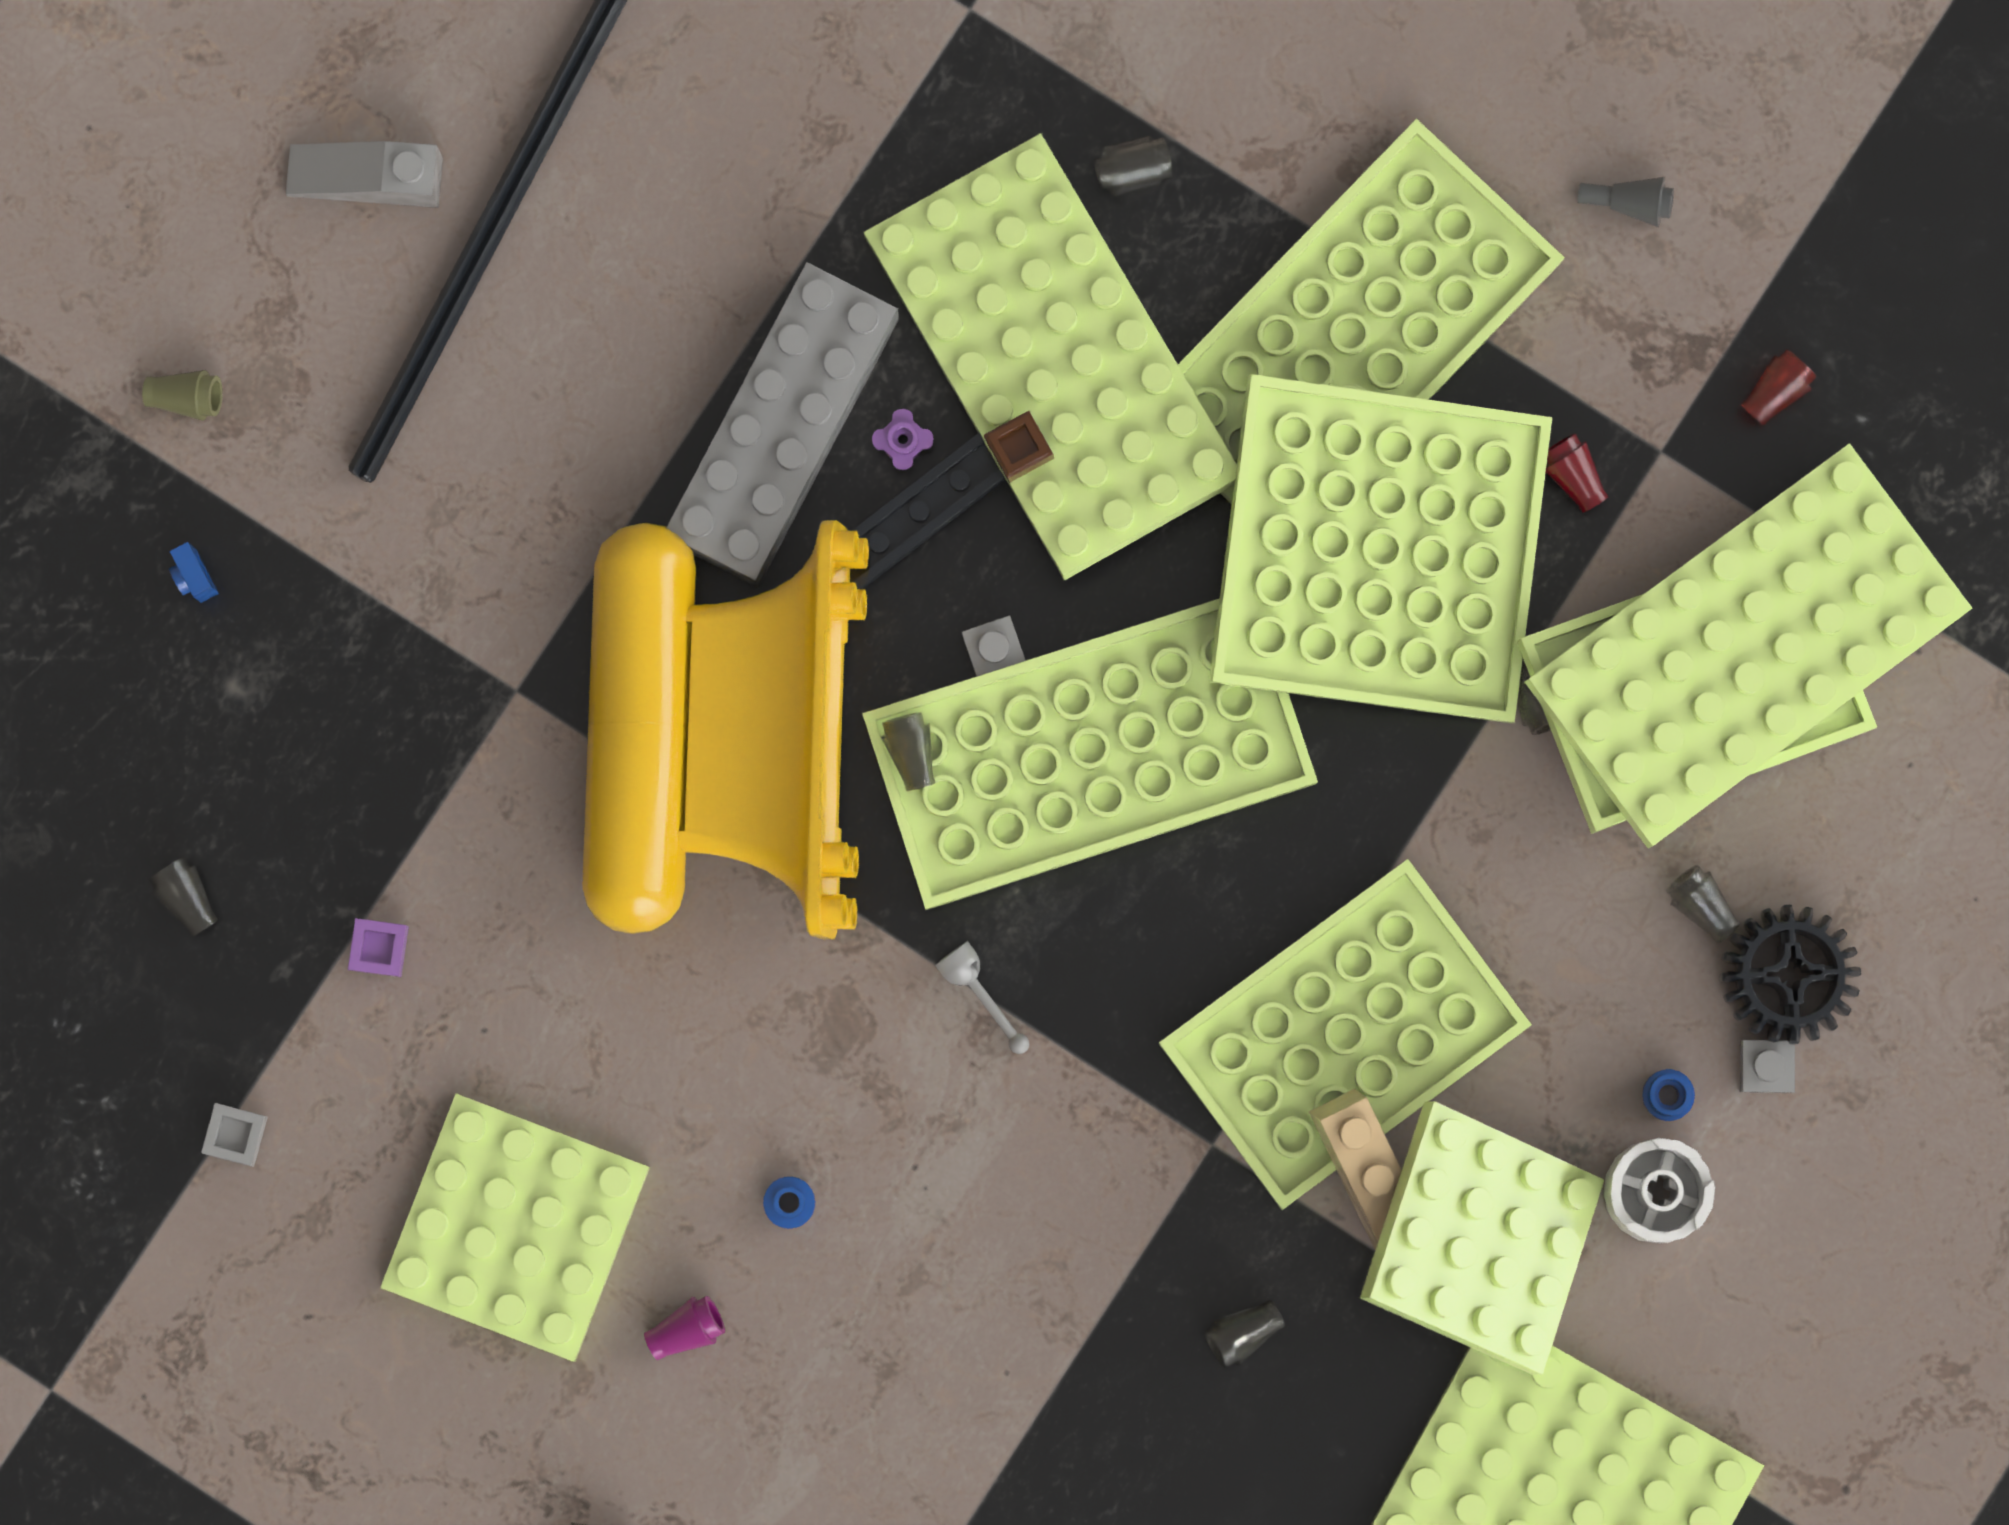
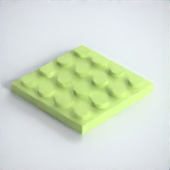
M455 1094L380 1288L575 1362L650 1167L462 1095Z
M1435 1101L1424 1102L1360 1298L1527 1373L1543 1375L1604 1179Z

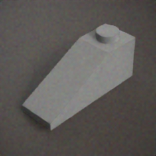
M390 141L290 145L286 195L287 197L439 208L443 157L437 145Z

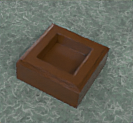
M1030 411L984 434L985 441L1009 483L1054 459V454Z

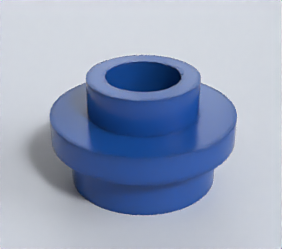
M1664 1069L1652 1074L1647 1079L1643 1087L1642 1099L1645 1108L1652 1116L1663 1121H1674L1684 1117L1691 1110L1695 1099V1091L1686 1075L1677 1070ZM1665 1085L1671 1086L1676 1090L1677 1099L1672 1105H1665L1659 1099V1091Z
M783 1177L774 1181L766 1190L763 1200L764 1210L767 1217L775 1225L787 1229L797 1228L805 1224L813 1215L815 1196L811 1187L805 1181L796 1177ZM788 1192L796 1194L799 1199V1206L792 1213L784 1212L779 1205L781 1196Z

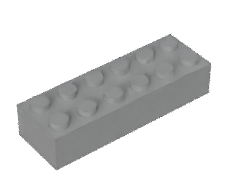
M806 262L667 526V529L676 533L684 540L687 546L692 549L694 556L756 588L759 587L899 321L898 308Z

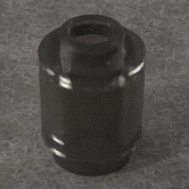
M1150 136L1102 146V157L1094 159L1099 186L1101 189L1109 187L1112 196L1160 186L1163 179L1172 177L1171 159L1164 138L1152 140Z

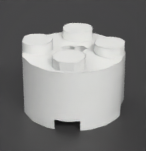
M1662 1138L1636 1143L1626 1148L1616 1156L1606 1173L1603 1195L1606 1209L1611 1219L1623 1232L1635 1239L1654 1243H1668L1682 1239L1700 1228L1713 1208L1715 1192L1714 1181L1711 1179L1707 1165L1700 1158V1154L1681 1141ZM1659 1176L1664 1179L1663 1188L1670 1191V1197L1668 1200L1660 1199L1658 1205L1652 1202L1653 1195L1647 1192L1649 1182H1657Z

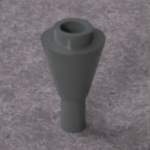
M1665 177L1616 183L1613 186L1580 183L1578 203L1609 206L1611 210L1658 228L1661 218L1670 219L1672 213L1674 188L1665 187Z

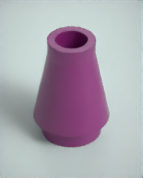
M705 1296L699 1300L692 1297L657 1326L644 1332V1338L653 1357L656 1360H660L669 1355L715 1344L716 1337L725 1333V1326L716 1305L710 1297Z

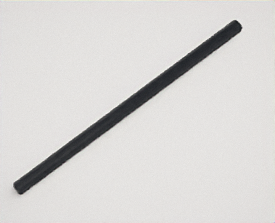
M594 0L349 464V471L355 477L370 483L376 479L628 0Z

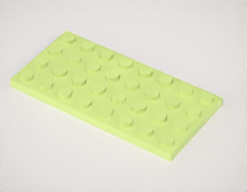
M1416 118L1195 346L1178 366L1237 464L1247 378L1249 375L1254 374L1430 400L1563 262L1565 257ZM1234 486L1220 493L1231 504Z
M1041 133L864 232L871 249L1003 475L1002 469L985 441L984 434L1030 411L1053 452L1054 459L1016 480L1008 482L1064 580L1234 486L1237 472L1235 460Z
M1849 443L1526 680L1525 683L1649 849L1970 611L1972 607Z
M1220 599L862 713L925 910L1318 783L1289 693L1209 682Z

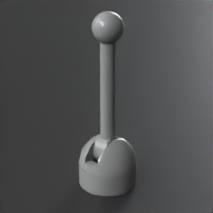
M968 941L961 944L935 964L941 975L951 984L970 986L1009 1038V1047L1012 1052L1022 1054L1028 1050V1038L1024 1034L1016 1032L977 980L980 972V960Z

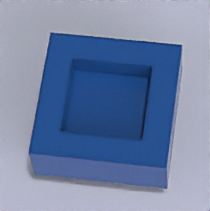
M189 542L170 551L176 565L169 568V571L183 596L191 592L192 596L202 603L219 594L197 550Z

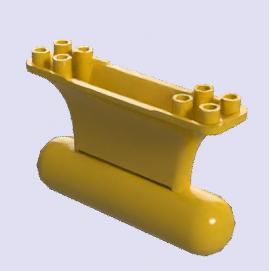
M837 520L822 521L812 555L804 567L791 579L774 589L756 596L731 602L695 605L696 567L693 551L679 535L667 529L666 526L651 523L626 526L617 530L601 544L594 564L582 887L587 907L596 920L615 931L635 934L652 931L668 922L678 911L685 892L686 852L717 855L746 862L780 879L795 893L801 902L807 932L811 936L820 939H835L837 929H855L857 923V902L855 898H846V895H840V877H857L859 853L857 847H849L847 842H841L842 829L839 828L844 644L848 642V620H865L867 614L866 590L857 589L856 583L850 582V569H866L869 560L867 538H859L857 531H848Z

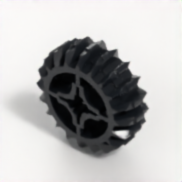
M1792 905L1781 907L1779 922L1770 908L1762 910L1761 920L1764 927L1762 928L1752 918L1746 919L1743 925L1750 938L1748 939L1738 933L1732 934L1729 938L1730 942L1741 950L1740 954L1725 952L1721 957V960L1725 963L1736 965L1735 972L1728 971L1721 973L1719 976L1721 982H1736L1737 990L1724 994L1725 1002H1733L1741 998L1744 1006L1735 1011L1733 1014L1734 1018L1739 1021L1752 1013L1755 1019L1749 1026V1032L1758 1034L1765 1024L1770 1025L1767 1034L1768 1041L1773 1043L1778 1042L1782 1030L1786 1029L1789 1044H1798L1801 1038V1028H1803L1810 1041H1815L1820 1038L1818 1021L1828 1031H1834L1838 1025L1830 1012L1834 1011L1838 1015L1848 1016L1852 1011L1848 1004L1840 1000L1841 995L1853 998L1859 995L1860 990L1857 987L1845 984L1846 978H1854L1861 975L1860 967L1846 968L1844 959L1857 955L1856 948L1849 947L1840 951L1837 943L1845 939L1847 932L1844 929H1840L1831 936L1825 933L1832 921V918L1828 915L1822 916L1815 926L1812 925L1813 909L1811 907H1804L1801 910L1798 921H1795ZM1780 933V946H1777L1775 962L1767 967L1750 968L1752 958L1760 944L1769 936ZM1796 934L1802 935L1814 942L1825 955L1828 965L1812 964L1807 961L1802 955L1801 946L1797 942ZM1788 961L1795 963L1793 969L1799 967L1801 973H1814V975H1809L1793 982L1792 988L1785 986L1788 980L1781 982L1779 976H1766V974H1773L1788 967ZM1830 981L1828 992L1822 1003L1814 1011L1801 1017L1800 1004L1804 1003L1803 996L1806 987L1810 983ZM1752 984L1767 985L1775 989L1779 995L1780 1006L1784 1007V1016L1768 1009L1758 999Z

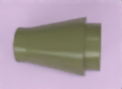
M207 370L161 377L148 376L143 383L142 399L146 407H155L204 421L207 416L215 417L220 411L222 383L219 376L209 375Z

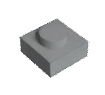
M1010 615L961 632L976 677L1026 661Z
M1741 1040L1740 1092L1795 1093V1045H1790L1789 1041L1779 1040L1775 1043L1768 1040Z
M215 1103L201 1153L254 1167L268 1117Z

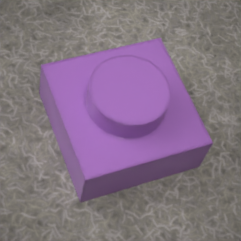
M355 918L348 970L402 977L409 926Z

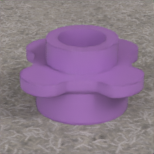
M898 409L893 413L892 421L884 429H878L873 433L872 443L877 450H884L893 459V466L896 469L907 470L912 467L913 460L918 457L922 450H928L932 447L933 434L928 429H922L913 421L911 411ZM900 435L907 436V443L900 444L898 437Z

